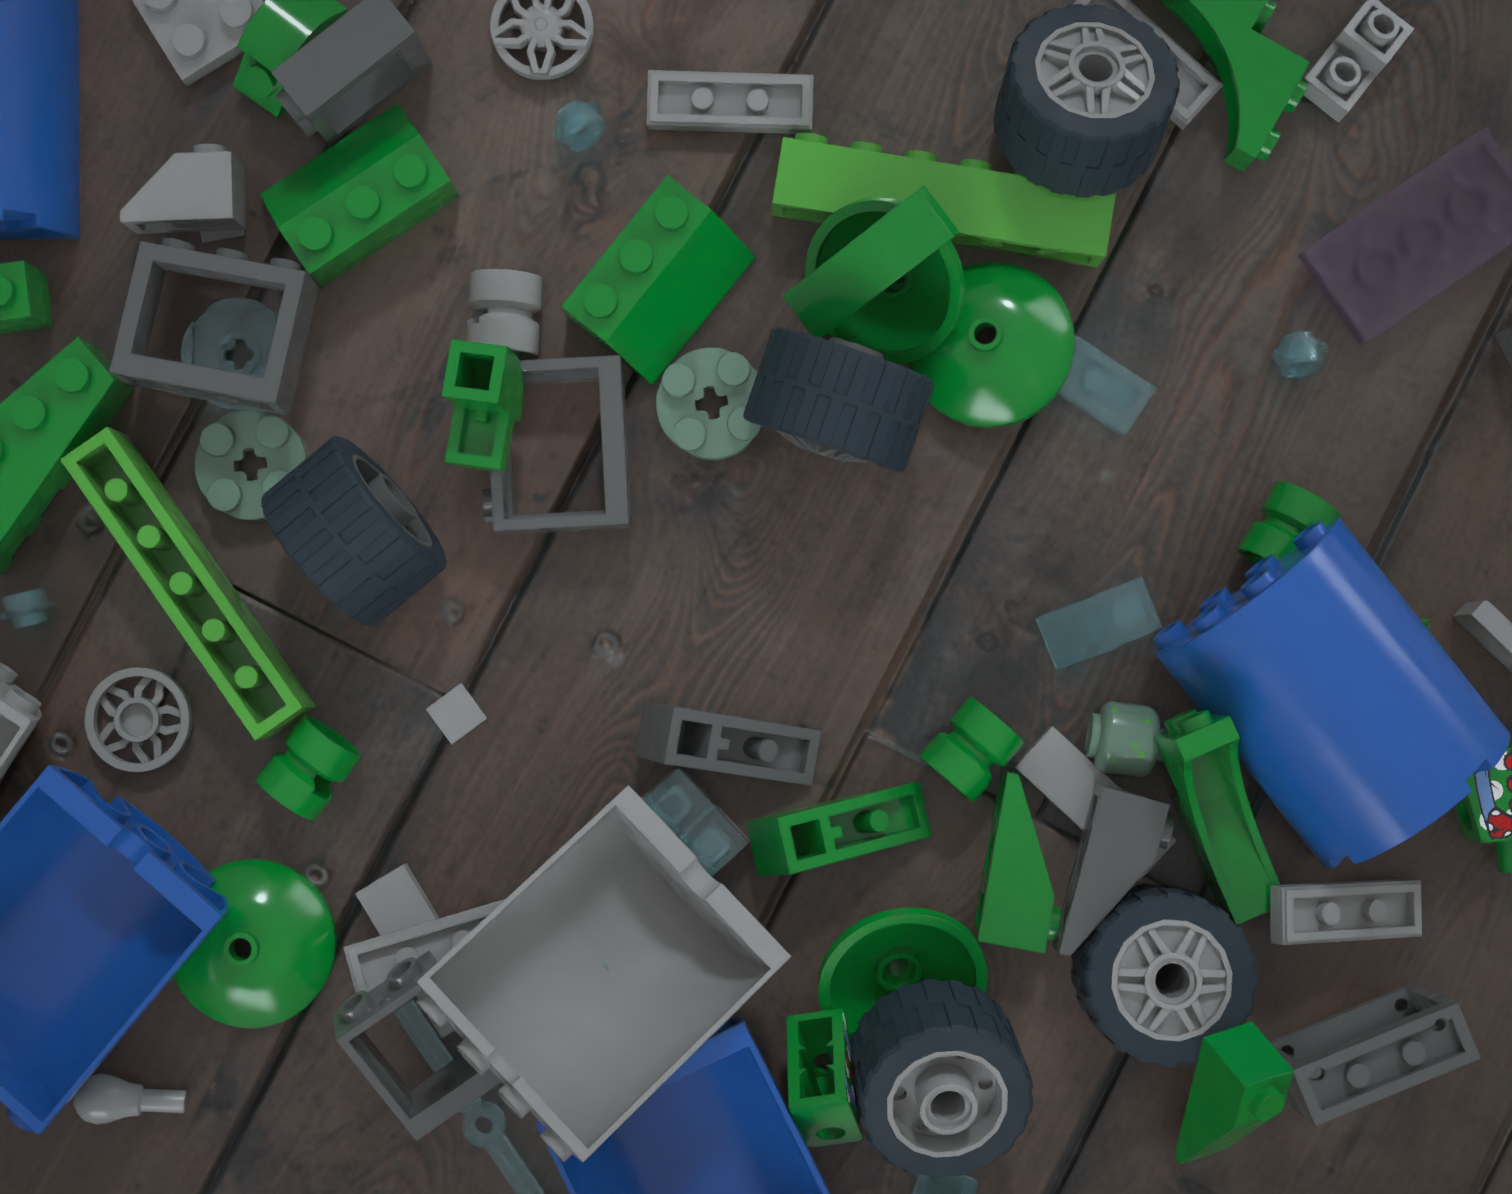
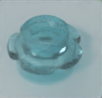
M580 100L571 101L563 106L555 118L554 136L558 139V142L562 145H567L573 152L587 150L598 142L606 129V122L600 116V106L593 101L587 104Z
M1295 332L1284 336L1280 340V346L1274 350L1272 361L1278 364L1280 375L1283 377H1306L1321 371L1325 367L1323 355L1328 351V347L1325 342L1314 338V334L1311 332Z
M46 587L0 598L4 612L3 615H0V620L3 621L11 618L14 629L48 621L46 610L53 609L55 604L49 602Z

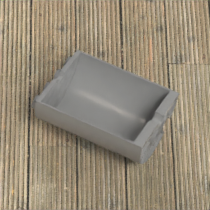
M628 785L417 981L424 995L416 1003L439 1028H442L448 1022L463 1039L457 1046L459 1053L480 1075L490 1068L504 1084L497 1094L520 1119L529 1111L546 1128L539 1136L563 1162L572 1154L578 1160L584 1162L791 956L722 883L717 882L706 872L694 853Z

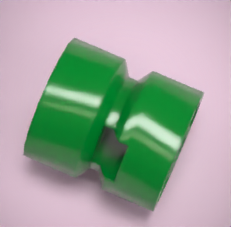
M1277 481L1260 508L1265 519L1251 523L1237 547V551L1253 565L1270 554H1273L1278 560L1296 547L1292 540L1305 528L1319 520L1327 526L1338 517L1341 518V514L1336 508L1317 495L1294 484Z
M969 696L949 719L953 730L951 734L938 733L918 756L972 803H975L992 781L990 767L992 765L1005 767L1023 747L1025 742L990 710Z
M303 714L284 739L288 748L286 752L273 753L255 779L260 787L280 804L305 819L315 821L334 796L331 788L333 782H345L363 756L354 745L335 730L316 718Z

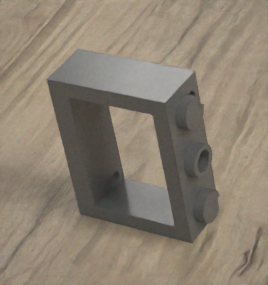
M163 238L161 245L140 241L109 373L128 386L290 416L319 291V286L304 271V266L283 258H271L270 265L252 262L247 254L228 248H217L215 255L195 251L196 247L194 245L173 238ZM166 270L283 292L264 378L146 356Z
M621 356L520 360L523 385L599 381L605 510L516 515L511 438L506 473L490 471L491 489L482 490L484 522H493V531L499 535L632 528L624 363Z
M1414 982L1269 1041L1294 1070L1286 1103L1314 1126L1321 1125L1481 1059L1459 1004ZM1403 998L1405 1003L1402 1002L1401 1006L1395 1009L1396 1000ZM1285 1045H1288L1289 1047L1287 1053L1281 1050V1048Z

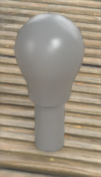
M99 1073L91 1075L74 1095L73 1106L77 1115L84 1121L96 1125L110 1123L125 1117L139 1116L141 1112L185 1113L187 1090L144 1089L142 1084L131 1083L114 1075Z

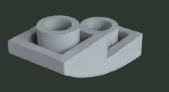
M1366 0L1302 80L1308 84L1304 96L1339 123L1374 78L1392 59L1414 28L1380 1Z

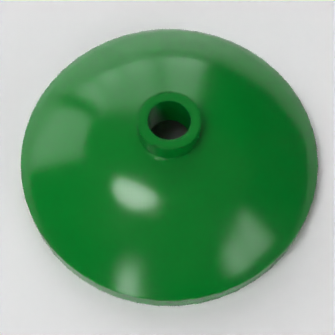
M882 197L865 198L849 203L830 215L820 225L811 240L806 256L805 278L902 201ZM951 240L906 273L905 278L901 277L828 334L831 337L843 339L882 353L884 360L895 364L918 360L938 348L957 325L965 297L964 273L958 253Z
M984 262L963 267L965 297L957 325L938 348L925 357L909 362L910 369L933 381L934 388L929 403L943 415L954 421L980 428H998L1019 423L1045 408L1056 397L1067 380L1075 352L1074 328L1069 311L1058 292L1045 279L1026 268L1002 262ZM989 327L997 331L996 338L989 344H980L976 340L978 332L983 328Z
M244 859L212 869L209 873L213 876L215 882L210 888L227 898L229 910L176 973L174 979L188 1001L196 1009L215 1021L240 1028H260L281 1023L306 1008L319 995L330 977L337 950L336 926L330 907L319 889L299 871L279 862L265 859ZM238 938L246 939L250 943L252 950L248 958H242L235 952L234 945Z
M923 908L886 910L855 923L833 942L819 968L817 977L818 1000L821 1011L843 1008L850 1037H852V1033H855L859 1026L858 1021L865 1012H868L875 1005L874 1002L883 995H889L896 991L897 987L908 983L911 985L922 982L925 979H936L938 981L951 979L961 981L962 984L970 987L975 986L986 993L987 966L975 937L965 926L952 917ZM895 959H901L897 962H891Z

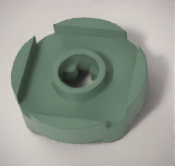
M701 348L681 356L664 371L657 391L656 410L665 435L680 450L701 460H723L741 453L758 435L762 427L746 421L743 417L757 371L743 355L722 348ZM709 389H715L717 396H726L728 400V405L720 408V417L716 419H709L706 411H697L696 402L703 400L704 391Z
M256 409L237 410L222 416L216 423L209 424L203 429L200 435V444L195 455V475L201 492L206 496L213 508L240 520L265 521L263 508L261 507L263 494L309 456V451L304 439L287 421L266 411ZM254 450L256 457L266 458L267 466L258 470V479L249 481L248 474L239 471V463L245 460L247 452Z

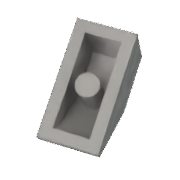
M199 144L193 146V152L174 153L120 210V222L136 234L246 230L245 165L231 151H227V147L218 144Z

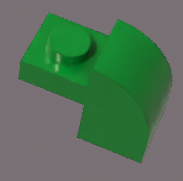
M266 0L253 15L238 42L237 48L244 52V56L232 86L274 116L279 117L286 113V109L275 97L283 87L271 72L345 15L347 8L336 0Z
M451 339L442 390V397L454 405L445 462L455 467L506 473L514 421L520 422L522 415L523 375L520 360L508 346Z

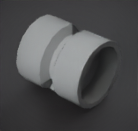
M481 269L471 272L469 305L477 310V316L467 321L466 341L508 346L518 356L519 360L539 357L540 325L532 319V315L542 308L543 278L533 273L508 269Z

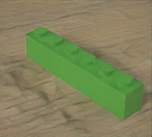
M813 133L795 134V139L783 137L772 201V216L823 223L834 212L854 201L874 197L904 201L925 185L960 232L951 239L953 245L1096 268L1106 257L1116 191L1113 194L1105 196L1093 195L1089 198L1075 197V195L1069 194L1060 195L1050 192V189L1041 185L1033 184L1020 171L1017 172L1015 170L1014 174L993 171L992 164L981 160L963 159L959 165L937 162L938 156L926 151L909 150L905 152L904 156L882 153L883 148L870 142H851L849 148L830 145L826 137Z
M106 427L60 459L255 741L271 739L300 719L303 714H307L316 707L127 434Z

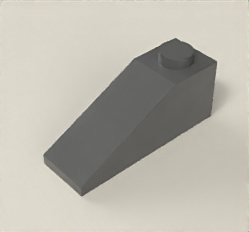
M644 701L635 756L667 765L812 786L821 731Z
M1095 783L1061 910L1058 935L1052 944L1059 954L1070 957L1154 863L1158 849H1166L1168 847L1174 828V816L1168 815L1170 804L1155 798Z

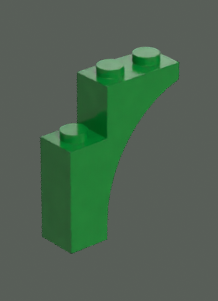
M1156 0L1190 30L1209 58L1218 80L1223 84L1221 90L1227 118V144L1224 162L1241 172H1244L1256 158L1264 162L1281 135V132L1273 127L1282 111L1291 114L1307 90L1308 84L1303 82L1301 78L1310 64L1308 60L1260 34L1277 4L1271 0Z
M1191 709L1164 721L1167 731L1154 737L1161 757L1177 790L1176 794L1169 797L1218 907L1229 914V918L1239 925L1270 911V885H1281L1261 839L1245 791L1238 756L1240 737L1230 716L1210 715L1208 709L1197 712L1196 709Z

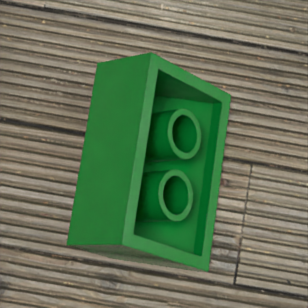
M398 103L260 194L277 228L308 274L322 287L460 196Z
M667 175L561 307L571 322L611 354L620 355L626 366L653 386L753 263L756 256L708 206Z

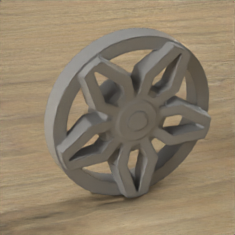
M497 0L490 20L491 38L501 60L517 74L534 80L556 79L572 72L588 55L594 38V20L587 0H565L563 7L558 10L552 6L555 0H545L544 4L540 0H531L533 6L528 9L521 7L519 0ZM511 2L514 13L521 19L511 18L501 25L504 11ZM575 2L583 13L585 29L571 19L564 20L571 15ZM513 29H520L522 34L518 38H501V36ZM565 30H571L583 39H564ZM528 45L526 53L530 66L514 59L505 48L522 49ZM555 48L577 50L568 60L552 67L556 57ZM536 51L547 52L542 68L538 67L535 56Z
M136 667L123 669L111 674L95 688L88 700L84 721L88 741L103 761L123 771L146 772L167 765L181 753L189 740L194 719L190 701L177 681L161 671ZM143 676L134 688V698L129 691L114 686L124 679ZM153 680H156L154 698L152 700L145 698V691ZM165 687L173 694L179 708L170 705L158 706L165 699ZM106 693L121 697L124 702L116 708ZM101 704L106 713L114 717V722L108 723L99 734L97 716ZM171 714L180 717V723L171 726L163 725V715ZM116 730L122 737V740L106 746L105 743ZM178 732L173 745L163 754L164 741L158 733L170 735ZM144 741H152L154 760L150 758L144 749ZM132 742V751L141 763L123 760L112 752L127 748Z

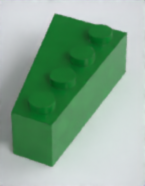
M79 337L73 340L0 404V575H4L15 559L12 556L26 536H31L43 520L42 513L59 489L64 490L72 479V476L60 459L108 427L135 389L133 386L126 385L109 373L111 361L99 347Z

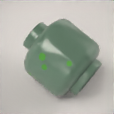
M1110 701L1102 706L1099 713H1090L1085 734V756L1093 758L1096 769L1103 774L1145 778L1153 771L1156 761L1164 762L1154 737L1167 731V729L1161 728L1159 715L1153 707Z

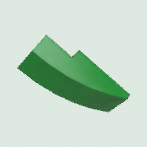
M924 185L782 297L812 336L823 338L960 232Z

